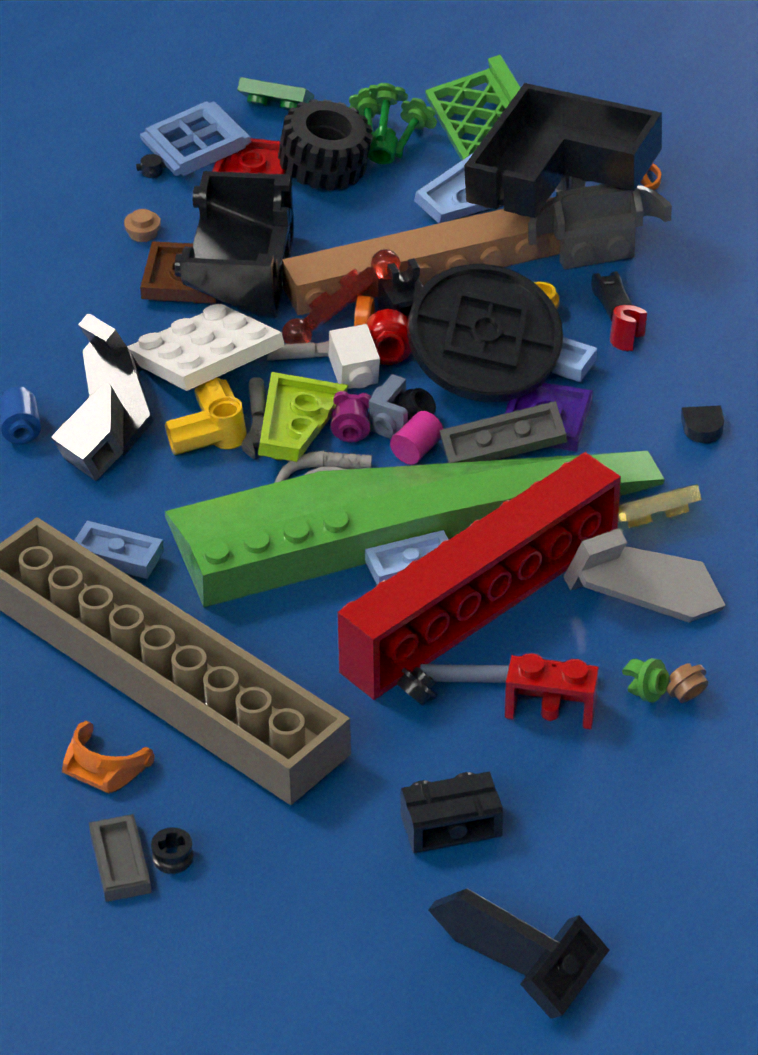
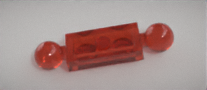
M382 249L373 255L371 267L368 266L361 273L356 268L350 271L338 282L341 286L338 291L331 296L325 291L308 305L312 311L309 312L307 317L304 319H291L284 325L282 329L284 342L286 344L310 343L313 330L316 331L357 299L359 295H362L371 288L377 280L391 279L387 272V264L395 263L400 271L401 261L399 256L392 250Z

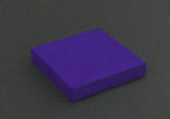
M543 383L531 393L509 401L505 414L556 401L566 432L567 442L550 447L577 452L593 402L592 390Z

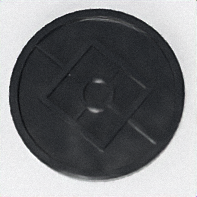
M490 264L461 265L434 276L416 295L408 318L407 335L409 346L420 368L443 389L474 401H510L536 390L553 372L563 344L561 319L547 294L527 277L510 269Z

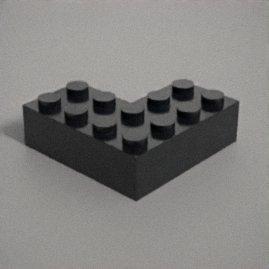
M524 83L464 165L466 202L498 209L502 205L504 206V211L536 218L564 176L614 186L618 189L635 191L662 150V112Z

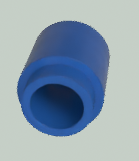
M19 386L5 390L0 398L1 432L3 437L11 443L24 444L31 442L41 431L37 400L28 389Z

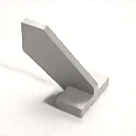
M620 528L582 541L563 576L570 591L584 586L585 588L686 622H692L717 613L725 607V603L703 562L625 546L627 541Z

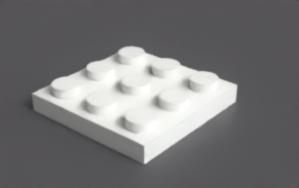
M214 304L206 307L203 313L195 317L183 318L173 322L170 328L159 333H148L141 336L138 342L127 346L140 367L188 391L285 345L282 332L223 304Z

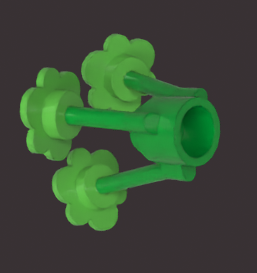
M390 83L370 85L369 88L359 90L358 95L355 94L349 97V103L351 104L349 108L358 110L359 115L365 116L368 120V125L372 127L373 136L368 158L374 163L383 165L392 163L395 157L401 158L403 156L404 147L415 128L419 130L424 129V127L429 129L435 128L437 125V120L434 117L435 110L432 107L426 106V103L419 98H413L410 102L406 101L408 94L405 93V89L395 87ZM397 101H403L401 104L403 110L400 116L409 124L398 141L395 131L387 127L390 105L397 104ZM375 115H380L379 128L373 132L372 118Z

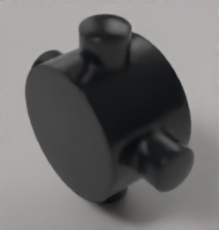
M156 154L145 155L141 158V163L136 164V170L141 171L142 175L147 178L159 177L163 173V169L167 168L162 158Z

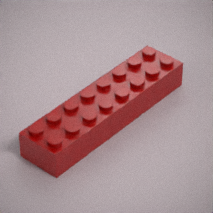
M584 452L570 462H565L559 469L544 479L534 482L527 490L513 499L505 501L499 508L482 519L474 521L459 534L443 541L437 548L425 556L412 561L406 568L391 578L381 581L374 589L357 600L347 603L338 611L339 673L375 700L397 685L396 683L404 675L401 671L403 667L411 672L416 666L421 669V664H429L567 571L582 541L618 529L621 476L587 452Z

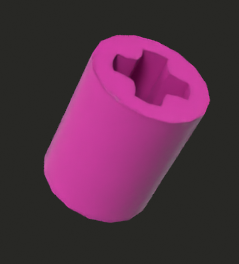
M427 411L417 412L392 436L390 440L392 452L400 461L410 465L416 464L441 440L440 430L443 429L441 422L432 413Z

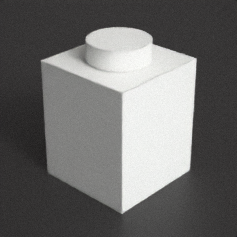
M362 324L329 331L328 356L338 383L348 385V389L363 388L378 383L380 358L368 325Z

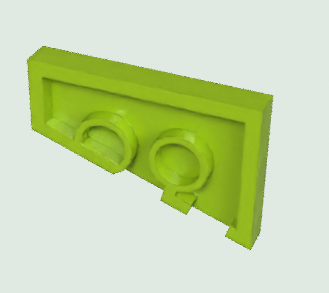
M271 372L258 455L271 457L275 460L298 462L331 418L332 411L336 408L333 402L334 394L339 391L347 392L348 385Z

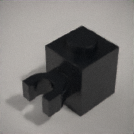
M415 258L407 260L408 268L406 271L399 272L395 263L387 264L388 275L378 277V308L380 310H397L409 318L413 301L423 287L419 279L420 266Z

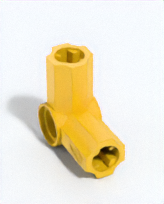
M218 377L194 388L195 396L202 412L169 420L165 423L166 434L174 456L210 445H215L220 449H234L241 446L247 436L242 402L234 397L227 380Z

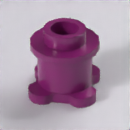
M339 391L334 394L333 402L336 408L332 411L331 430L335 437L346 442H357L368 436L371 428L368 408L369 400L372 398L369 394L361 393L354 395L348 394L345 391Z

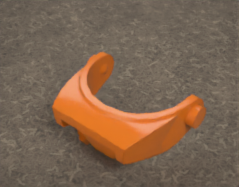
M84 721L79 723L74 731L73 738L63 760L62 773L104 792L111 793L128 784L146 767H150L153 764L155 755L153 750L148 747H144L128 756H105L92 752L84 747V745L90 739L94 726L91 722Z

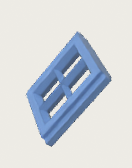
M206 101L145 128V132L140 134L141 140L154 154L162 158V161L175 176L180 174L185 176L245 149V145L251 143L250 136L214 101L211 103ZM204 120L211 124L195 132L189 128ZM182 130L187 134V136L171 143L166 139V137ZM218 134L225 138L210 146L203 142ZM196 144L201 148V150L186 157L180 153V151Z

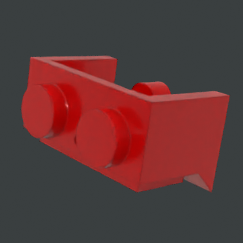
M533 653L524 654L523 656L511 655L506 679L505 718H514L518 694L543 697L541 716L548 721L558 718L561 700L583 702V729L592 730L598 697L599 666L587 665L579 659H570L566 662L546 660Z

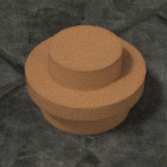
M138 209L125 218L124 227L126 232L129 233V237L134 241L147 242L157 236L161 227V220L156 213L150 210Z
M690 663L680 666L669 676L671 682L666 688L667 692L671 697H677L681 703L695 698L709 685L705 677L706 670L702 665L692 667Z

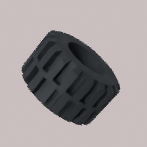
M315 99L309 100V103L301 102L297 104L296 108H291L284 119L278 152L281 168L287 170L286 174H291V178H296L298 183L302 185L308 184L314 189L325 188L326 190H334L337 187L344 189L348 188V184H356L365 173L373 136L372 127L368 125L367 118L359 115V111L355 108H349L346 106L347 104L335 103L332 100L324 99V101H318Z

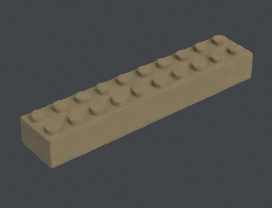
M36 517L0 543V611L288 804L292 805L351 755V728L348 716L40 518Z

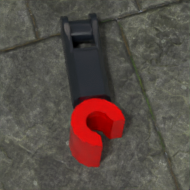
M617 271L611 272L610 276H601L599 273H593L591 279L592 291L602 303L612 322L610 343L619 350L633 351L634 338L645 336L648 313L640 307L633 306Z

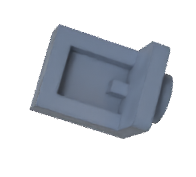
M392 374L381 387L379 386L374 390L372 398L369 400L371 432L391 439L408 422V411L399 406V397L406 391L405 378Z

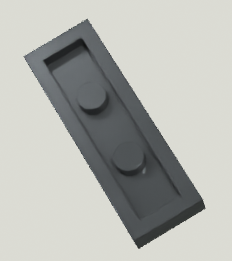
M556 401L440 430L441 441L448 463L498 460L567 442L566 432Z

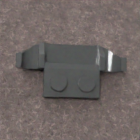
M605 184L556 192V198L546 202L536 218H530L528 223L529 245H535L537 237L553 232L557 241L560 240V263L564 270L635 257L636 227L643 226V217L654 216L662 219L664 222L671 221L672 205L659 193L640 185L637 186L635 191L618 189Z

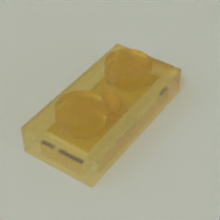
M698 484L619 504L618 522L627 521L629 528L653 522L651 514L665 511L666 517L689 512V503L702 500Z

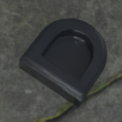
M721 405L682 407V426L685 435L689 439L699 443H710L722 436L724 417Z

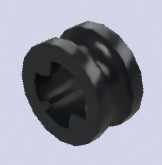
M169 827L160 830L154 835L151 841L152 861L159 871L176 874L189 868L193 862V844L190 834L183 829ZM171 847L177 848V853H167V849Z

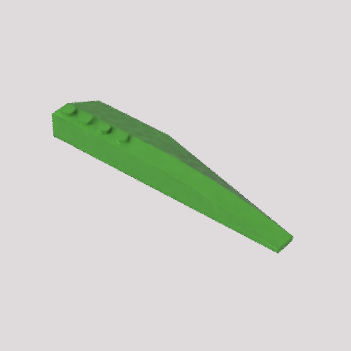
M649 451L589 454L621 476L620 496L664 484V477ZM579 455L319 471L165 511V518L203 607L364 565L366 564L365 549L442 530H444L447 538L451 539L468 528L474 521L482 519L499 508L505 501L513 499L527 490L534 482L544 479L559 469L565 462H570Z

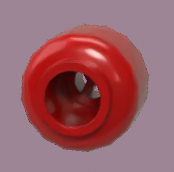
M392 309L379 310L372 314L365 324L368 325L378 352L379 364L390 366L399 364L407 359L411 353L407 335L408 318L401 312Z

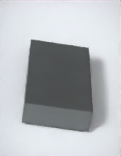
M134 814L89 822L90 836L105 902L151 893L150 879Z

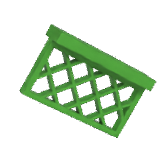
M501 55L488 58L489 69L425 90L426 99L435 110V115L461 161L474 153L521 88ZM486 82L488 84L484 91L472 89ZM448 95L455 96L451 102L438 100ZM465 98L477 100L473 106L461 104ZM486 102L498 104L495 110L483 108ZM454 113L466 116L462 122L451 120ZM475 118L488 120L484 126L472 124ZM465 133L477 135L474 141L461 139Z

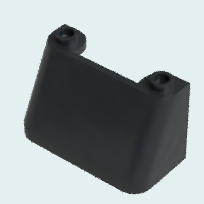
M203 171L200 186H194L193 207L199 208L200 214L193 246L184 247L182 254H176L175 276L181 277L182 283L185 286L258 317L277 318L283 293L282 260L290 258L294 240L291 174Z

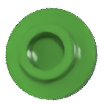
M650 658L646 662L632 659L622 670L623 675L635 678L627 687L628 692L640 696L643 701L655 702L667 691L669 673L666 670L665 664L660 659Z

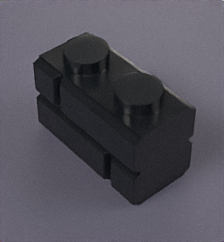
M490 771L478 774L464 772L454 778L435 782L421 780L408 787L400 788L401 818L413 853L501 837L503 834V807L495 790V784Z

